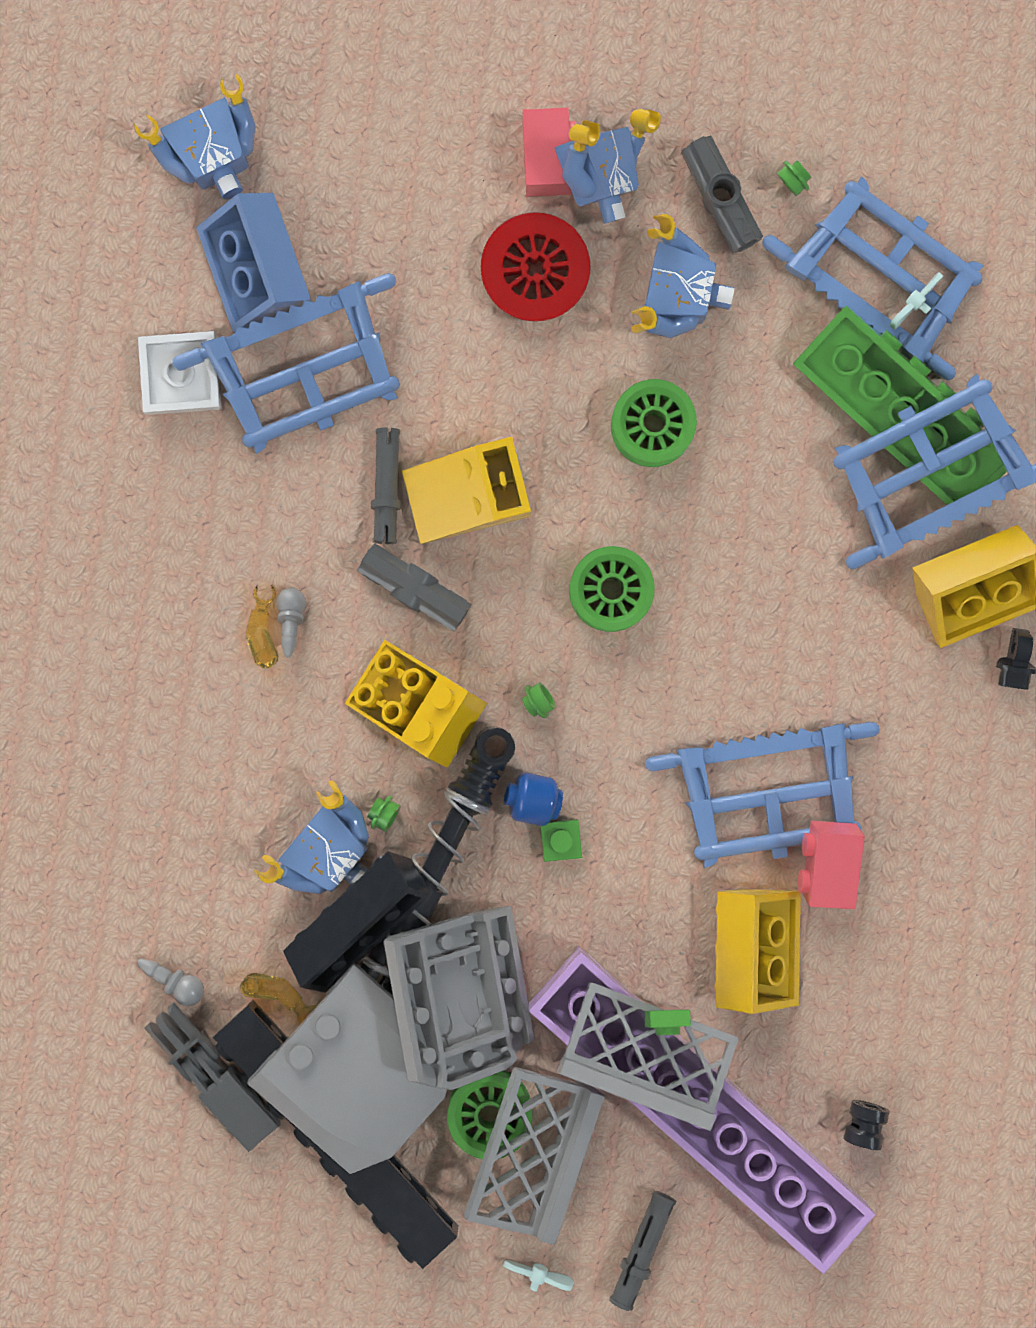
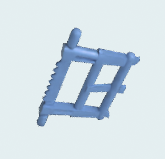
M861 176L858 183L850 181L845 185L844 191L846 196L823 221L815 224L818 230L796 254L792 252L793 249L773 235H767L763 238V247L782 262L786 261L785 268L788 272L803 281L808 279L814 283L815 292H826V299L838 301V308L843 309L846 305L849 306L880 334L888 330L903 344L900 352L909 360L916 356L930 370L945 380H952L955 377V368L935 353L932 354L929 351L946 323L952 324L953 315L970 286H977L982 282L983 278L979 270L984 265L974 261L966 263L926 234L924 230L929 225L927 221L920 216H917L912 223L871 194L868 183ZM860 205L902 235L888 257L845 227ZM836 239L912 294L915 290L921 292L926 285L898 264L915 244L956 274V276L941 296L933 290L925 296L927 299L925 303L931 310L914 334L911 335L900 326L894 330L890 327L892 320L831 277L816 264Z
M386 273L365 281L363 285H361V281H358L339 290L338 294L330 297L317 295L316 302L304 300L302 307L291 305L289 313L277 311L275 318L264 316L262 323L250 321L249 328L237 326L235 334L231 336H222L201 343L203 348L199 349L198 347L177 355L172 361L173 367L181 371L203 363L205 359L209 358L227 391L222 395L230 401L246 432L242 442L246 447H254L256 454L266 447L267 441L317 422L320 430H324L334 426L331 418L332 415L378 397L386 400L397 399L394 391L399 388L400 382L398 378L389 376L380 345V332L376 334L374 332L365 299L367 295L373 296L393 288L396 284V278L393 274ZM345 309L356 336V342L245 385L232 354L233 351L337 310ZM364 356L374 383L325 402L313 375ZM301 381L311 408L262 426L252 399Z
M977 373L968 381L967 388L922 412L915 414L912 406L898 412L902 422L852 448L847 445L835 447L838 455L834 458V466L838 469H845L857 499V512L864 511L876 543L873 546L869 545L849 555L846 559L848 568L857 569L877 559L879 555L882 559L903 548V544L911 540L924 541L926 533L937 534L939 527H951L952 520L964 521L965 513L977 514L979 506L991 507L992 500H1004L1007 492L1013 489L1019 490L1036 483V464L1031 465L1012 436V433L1016 430L1008 425L990 397L989 393L992 391L993 385L989 380L984 379L980 381ZM972 403L985 429L935 454L923 428ZM909 435L923 461L873 486L860 460ZM993 443L1008 473L1007 475L895 530L880 501L881 499Z
M875 722L848 725L846 728L845 723L819 728V731L814 732L800 728L797 734L786 730L783 736L773 732L769 738L757 735L754 741L743 737L741 743L729 739L727 745L716 741L712 748L678 749V754L669 753L651 756L646 759L645 766L649 771H659L677 768V766L681 765L691 800L685 803L691 810L700 844L695 848L694 855L697 859L704 860V868L714 865L720 857L771 850L773 859L788 857V846L802 845L804 833H809L810 828L784 832L780 803L830 796L835 822L855 823L861 830V825L854 821L851 788L853 776H848L846 739L856 740L874 737L879 733L880 728ZM822 746L828 779L826 781L710 798L705 764ZM766 806L768 835L717 842L713 814Z

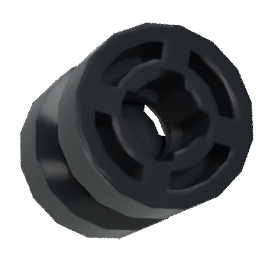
M852 1100L849 1111L852 1116V1123L846 1127L843 1139L855 1146L870 1150H881L884 1141L881 1130L883 1125L888 1123L890 1111L874 1103Z

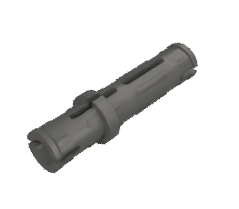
M388 427L376 429L375 499L371 500V509L375 510L373 543L376 544L384 542L385 529V544H397V511L401 509V501L397 500L400 430L397 428H391V431L388 432V443Z
M653 1191L652 1193L653 1196L629 1255L621 1261L620 1267L622 1272L609 1299L612 1304L626 1311L633 1310V1305L643 1280L649 1279L651 1274L649 1269L650 1263L661 1240L672 1209L677 1202L671 1196L660 1191Z

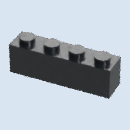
M389 851L377 858L368 871L358 880L352 882L332 905L324 908L320 916L305 930L299 932L295 936L294 941L283 950L301 988L326 993L354 962L357 964L431 895L429 888L411 858Z

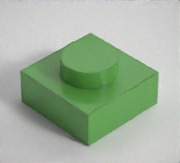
M578 819L553 821L545 826H541L544 862L582 858Z
M690 1010L644 1011L645 1027L656 1028V1035H679L680 1027L691 1026Z

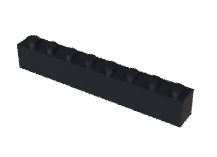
M254 1000L246 1005L213 1037L217 1042L215 1047L219 1054L228 1062L234 1061L242 1069L241 1076L246 1084L275 1050L277 1051L288 1039ZM267 1102L270 1110L279 1119L286 1118L275 1107H273L269 1102ZM290 1122L295 1128L293 1133L297 1140L306 1148L311 1146L321 1157L319 1162L324 1170L332 1177L339 1176L347 1185L345 1190L352 1201L359 1206L364 1204L373 1214L371 1219L375 1226L383 1234L389 1232L399 1243L397 1245L398 1250L408 1262L413 1263L416 1261L424 1269L457 1238L458 1224L395 1155L387 1160L349 1174Z

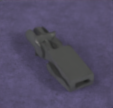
M173 1002L167 1009L168 1013H160L156 1017V1023L150 1022L144 1027L145 1030L169 1056L171 1060L168 1064H173L187 1081H193L201 1091L198 1095L201 1102L248 1152L253 1150L281 1125L280 1120L270 1110L260 1095L246 1084L238 1068L234 1064L227 1066L220 1058L221 1055L215 1045L204 1034L205 1030L203 1029L200 1032ZM199 1042L200 1045L194 1048L193 1045ZM184 1053L188 1055L185 1056L183 1059L180 1058V1056H182Z

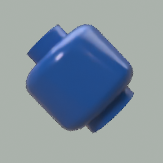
M528 772L520 774L515 783L509 782L504 795V805L509 806L510 815L513 820L537 826H545L551 819H557L563 801V791L558 789L557 783L553 778Z

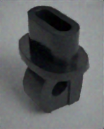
M1012 629L1007 657H1001L996 664V667L1001 669L998 685L1017 689H1029L1031 674H1036V668L1029 663L1033 650V637L1029 630Z

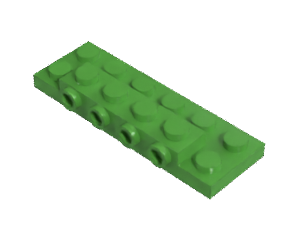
M847 305L793 363L872 437L902 422L898 412L912 406L915 414L956 394L943 381L939 386L935 385L927 377L931 370L919 358L913 356L909 361L898 350L903 344L888 330H885L881 335ZM970 407L967 412L960 408L924 427L923 430L936 454L983 430L984 426L977 412ZM909 435L885 447L906 468L923 461ZM993 443L920 479V481L948 505L1000 479L1007 471Z

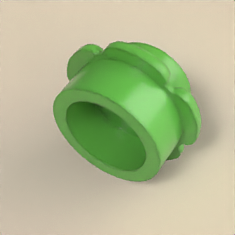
M797 160L792 165L788 161H784L783 164L785 166L777 173L779 178L795 196L799 195L804 189L808 191L809 185L807 181L812 177Z
M541 682L533 687L530 685L525 687L527 695L522 698V701L528 712L533 717L539 715L542 718H547L549 712L556 708L555 701L548 689Z
M392 796L386 797L385 801L378 798L374 802L367 818L372 820V829L379 828L387 832L395 821L401 806L392 801Z

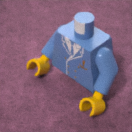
M235 73L239 87L235 91L226 89L223 77L220 81L222 93L231 99L229 104L224 97L160 128L163 134L160 136L158 135L159 127L157 121L148 114L145 115L152 122V130L149 133H141L135 123L133 124L135 133L142 139L150 142L148 144L149 149L165 171L185 183L196 182L201 190L216 184L222 199H231L237 193L243 191L236 174L249 167L246 157L252 153L256 125L248 101L241 95L244 88L243 79L237 73Z
M650 109L634 110L630 115V123L634 127L633 131H630L629 127L600 133L601 130L598 123L584 120L581 125L576 124L570 129L569 137L572 141L555 147L557 157L563 169L562 177L570 187L576 204L581 207L598 202L604 224L626 217L620 195L635 191L638 188L636 164L637 157L645 141L643 134L644 131L654 133L658 129L661 122L660 113Z
M661 214L653 216V219L659 222L660 230L657 228L648 229L647 235L651 239L662 238L664 243L658 242L655 251L645 306L631 312V314H636L641 318L642 324L631 326V330L633 333L648 331L655 335L673 338L694 330L698 324H702L706 318L708 306L730 310L734 287L713 283L716 264L710 261L709 255L699 245L675 227L674 219L670 215Z
M331 780L328 782L334 791L332 795L325 797L319 791L316 792L323 807L278 859L282 865H279L270 855L262 856V859L271 866L268 871L263 873L256 869L254 870V873L261 881L268 884L275 882L294 891L321 894L327 890L333 892L343 879L351 884L368 871L359 862L369 849L366 844L369 834L362 812L342 794L335 781Z

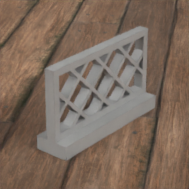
M589 982L557 1073L711 1131L716 1117L714 1112L739 1038L691 1020V1026H684L691 1042L671 1051L664 1035H658L666 1054L646 1063L636 1042L656 1033V1028H652L634 1037L624 1016L638 1009L642 1011L664 1009ZM595 993L610 998L617 1014L596 1023L590 1010ZM617 1001L632 1007L622 1011ZM588 1016L592 1026L583 1030ZM620 1019L629 1040L608 1049L599 1028ZM692 1029L705 1035L696 1039ZM595 1031L604 1052L589 1059L575 1054L579 1038ZM712 1037L727 1042L722 1058L708 1065L699 1043ZM632 1045L641 1066L625 1073L617 1069L611 1054ZM694 1047L703 1068L683 1077L674 1059V1055ZM607 1057L611 1067L596 1061ZM669 1059L678 1080L662 1087L655 1084L648 1068ZM718 1067L716 1076L714 1078L711 1070ZM644 1071L648 1081L633 1075ZM703 1073H706L712 1086L707 1103L694 1099L686 1084L687 1081ZM681 1085L684 1094L670 1089Z
M513 1067L464 1213V1218L470 1222L537 1236L541 1242L555 1245L605 1096L595 1087L579 1081L574 1083ZM525 1080L535 1083L539 1094L520 1104L517 1093L521 1081ZM542 1085L549 1086V1088L544 1090ZM562 1090L572 1092L568 1106L555 1113L549 1098ZM544 1102L550 1117L532 1127L525 1113ZM520 1116L527 1131L508 1142L504 1134L507 1123ZM555 1125L558 1132L556 1142L543 1150L536 1136ZM531 1139L537 1154L519 1165L512 1150ZM508 1153L514 1168L495 1179L491 1171L494 1161ZM542 1162L546 1169L544 1178L530 1187L524 1173ZM519 1176L525 1191L506 1201L500 1187ZM495 1191L502 1205L488 1214L478 1212L482 1198ZM530 1199L533 1210L529 1222L515 1220L511 1210Z

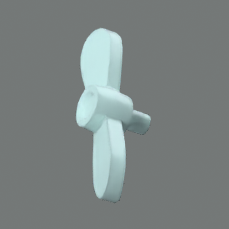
M940 272L927 283L921 292L915 290L905 301L908 305L893 318L890 327L895 330L913 309L915 311L920 309L925 314L930 311L931 308L925 303L927 300L925 296L943 278Z
M505 1260L503 1267L508 1270L528 1276L530 1281H532L530 1286L532 1291H537L539 1285L544 1284V1282L565 1291H571L574 1285V1281L569 1276L548 1272V1268L539 1263L529 1267L515 1261Z

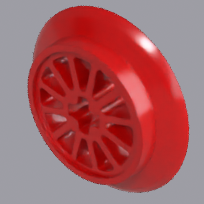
M539 212L514 216L497 227L485 244L480 266L482 281L491 300L505 313L520 320L533 322L554 319L574 307L587 288L591 270L587 246L576 229L557 216ZM536 238L545 240L540 251L535 249L534 239ZM527 239L530 240L531 252H527L520 242ZM550 243L558 247L549 255H545ZM513 247H515L523 258H519L508 252ZM560 254H563L566 258L564 262H551ZM507 260L519 267L503 268V264ZM538 261L543 262V275L535 273L533 276L528 275V262L536 264ZM568 270V275L563 277L552 271ZM520 275L510 284H507L504 278L505 276ZM548 279L560 283L563 286L558 291H556L554 287L551 285V283L548 281ZM526 282L521 295L513 291L520 284ZM540 284H543L552 296L544 299L541 298ZM532 285L535 286L537 299L535 300L526 298Z

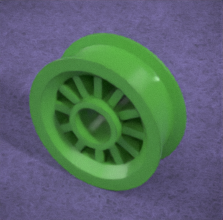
M649 379L638 382L629 387L616 403L611 419L613 441L621 454L637 465L660 467L670 464L686 451L694 437L697 425L696 411L689 396L677 385L661 379ZM648 397H654L653 406H650ZM660 398L667 401L663 407H659ZM640 400L644 410H642L635 403ZM673 405L676 411L668 414L667 410ZM630 410L638 417L627 416V412ZM649 415L658 416L663 422V429L659 432H650L645 428L643 419ZM680 417L681 423L670 422ZM626 424L637 425L631 429H626ZM669 430L679 431V437L675 436ZM639 433V438L634 442L630 437ZM664 438L671 442L672 445L667 447ZM644 439L648 440L647 449L640 447ZM654 441H657L660 450H653Z
M617 546L602 547L587 554L576 566L569 586L570 601L578 617L588 626L605 632L622 631L640 621L651 607L655 591L653 575L647 563L635 552ZM610 562L608 574L602 563ZM616 562L624 565L619 574L615 573ZM596 566L602 578L597 577L590 571ZM629 568L634 575L624 579L623 575ZM585 578H588L597 585H584ZM613 579L619 582L622 587V594L618 599L610 600L604 597L601 592V585L604 581ZM636 579L638 580L639 587H628L627 584ZM584 592H596V595L585 599ZM626 594H639L638 600L636 601ZM599 599L600 604L594 611L589 604ZM622 600L631 605L633 609L627 612ZM604 605H608V617L599 614ZM614 605L617 606L622 616L614 617Z
M503 1070L452 1091L447 1112L449 1131L456 1144L473 1157L483 1159L496 1121L484 1120L479 1112L487 1105L500 1109L511 1076L510 1072ZM522 1082L517 1093L520 1104L531 1099L528 1090ZM489 1086V1095L484 1094L482 1087ZM494 1087L501 1088L497 1096L494 1095ZM475 1091L479 1100H477L470 1094ZM464 1102H465V1103H467L468 1105H470L471 1107H462V1106H463V1104H464ZM531 1109V1110L527 1111L525 1114H526V1116H527V1118H528V1120H529V1122H530V1124H531V1126H532V1109ZM520 1116L516 1118V1124L512 1122L507 1123L506 1129L510 1132L505 1136L508 1142L527 1131ZM462 1117H472V1118H470V1119H468V1120H466V1121L463 1122V1118H462ZM477 1125V1128L472 1134L468 1129ZM483 1131L486 1132V1140L479 1138ZM520 1145L519 1147H517V1148H515L514 1150H512L513 1153H514L516 1150H518L522 1145Z

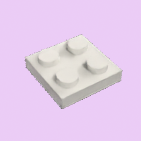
M214 331L138 337L144 414L154 415L222 409L220 378L209 358L205 359L203 363L181 371L176 370L172 364L174 357L198 347L199 349L203 348L201 343L217 338Z

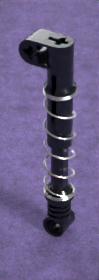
M486 727L476 736L474 746L469 754L473 758L472 760L467 759L465 764L468 765V768H462L461 773L464 774L463 778L458 776L456 781L449 783L448 788H446L447 791L444 792L446 799L452 805L445 821H432L428 824L430 832L436 838L429 853H418L412 856V860L429 888L431 895L375 946L360 963V967L375 981L379 974L383 975L379 984L391 995H393L384 940L400 932L430 925L429 921L441 896L449 895L440 882L450 862H465L456 849L466 830H481L480 825L472 817L481 813L489 814L488 811H490L493 804L491 800L492 792L489 789L490 787L495 789L497 784L493 781L494 779L499 780L501 775L497 774L498 770L504 771L515 752L513 737L501 727ZM494 735L501 736L505 742L503 752L498 756L486 754L484 748L486 740ZM470 821H471L476 827H470V826H468L469 823H470ZM433 824L442 825L438 835L432 829ZM453 855H456L460 860L453 859ZM416 857H426L422 867L416 862Z

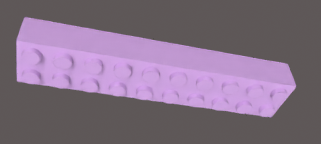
M578 946L528 1005L529 1012L568 1045L589 982L637 1000L639 999ZM595 993L590 1010L596 1023L617 1014L610 998ZM617 1001L622 1011L632 1007ZM640 1009L624 1016L634 1037L652 1029L645 1027V1012ZM588 1016L583 1030L592 1026ZM620 1019L599 1028L608 1049L629 1040ZM595 1031L581 1036L575 1050L577 1055L588 1059L604 1052ZM656 1033L636 1042L646 1063L666 1054ZM664 1035L671 1051L688 1043L680 1035ZM632 1045L611 1054L617 1069L626 1073L641 1066ZM693 1047L674 1055V1059L683 1077L703 1068ZM607 1057L596 1061L611 1067ZM669 1059L648 1068L657 1085L663 1087L678 1080ZM717 1068L711 1070L714 1078L718 1070ZM644 1071L633 1075L648 1081ZM703 1073L687 1081L686 1084L694 1099L707 1103L712 1086L706 1073ZM727 1077L725 1078L714 1112L716 1117L711 1131L630 1101L823 1274L876 1215L861 1196ZM681 1085L670 1089L684 1094Z

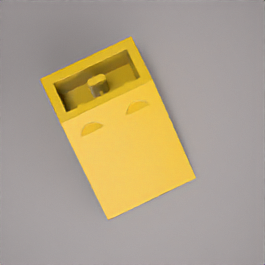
M512 437L476 445L402 471L421 545L531 517V509Z
M385 639L345 702L347 706L423 756L446 768L449 767L488 704Z

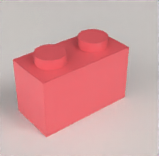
M569 108L523 109L522 125L526 197L571 195V189L562 177L563 169L555 151V147L572 141L569 137V131L572 126L576 125V121H569Z
M824 821L810 822L809 833H804L802 840L803 856H806L805 870H800L798 874V891L803 894L809 907L856 909L865 838L857 824Z

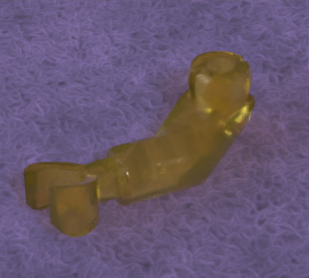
M257 584L253 592L256 605L255 609H251L245 638L255 663L261 668L268 669L277 663L279 657L267 630L270 613H268L269 604L274 601L277 592L275 586L271 584L272 596L267 600H263L258 596Z
M251 973L240 984L241 993L245 997L279 1000L288 1011L293 1010L297 1015L299 1025L306 1019V1012L311 1013L317 1007L316 1005L307 1006L302 1001L303 997L284 977Z

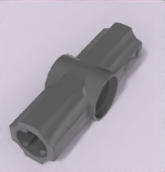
M711 135L703 136L693 141L682 150L681 155L703 195L704 208L709 214L713 215L732 254L742 252L760 241L763 235L741 194L740 181L735 175L730 173ZM719 188L725 189L729 192L731 199L720 201L715 198L713 191Z
M376 543L367 551L357 569L363 576L390 591L391 596L418 613L422 611L453 632L456 631L471 607V604L466 599L438 583L439 580L413 563L407 564Z

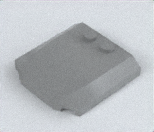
M511 906L471 912L392 935L384 940L408 1081L439 1089L454 1090L510 1068L518 1059L516 1053L522 1045L530 1044L533 1041L534 1033Z
M355 962L332 986L326 997L280 1048L267 1058L247 1082L349 1174L391 1158L443 1101L447 1091L408 1081L394 998Z

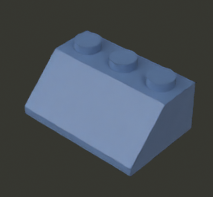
M237 193L196 227L233 333L236 332L237 326L249 328L250 321L262 323L264 316L275 318L277 311L289 313L291 305L301 307L304 300H311L274 193Z

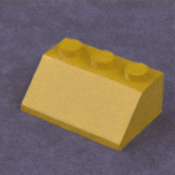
M1018 524L912 567L916 596L939 648L953 644L1036 609V545Z
M760 889L717 891L715 1008L755 1014L799 1006L801 893L797 890Z

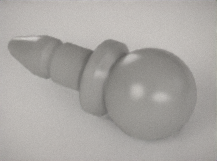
M295 588L284 589L278 594L276 599V607L279 611L277 621L282 624L283 637L281 638V645L287 658L292 656L296 647L297 626L303 623L304 616L302 613L306 608L304 594Z
M139 959L137 961L138 966L147 976L154 977V980L167 985L165 993L168 995L173 994L179 1004L192 1006L202 999L204 986L198 977L193 975L184 976L183 971L180 969L173 974L172 971L159 966L155 961Z

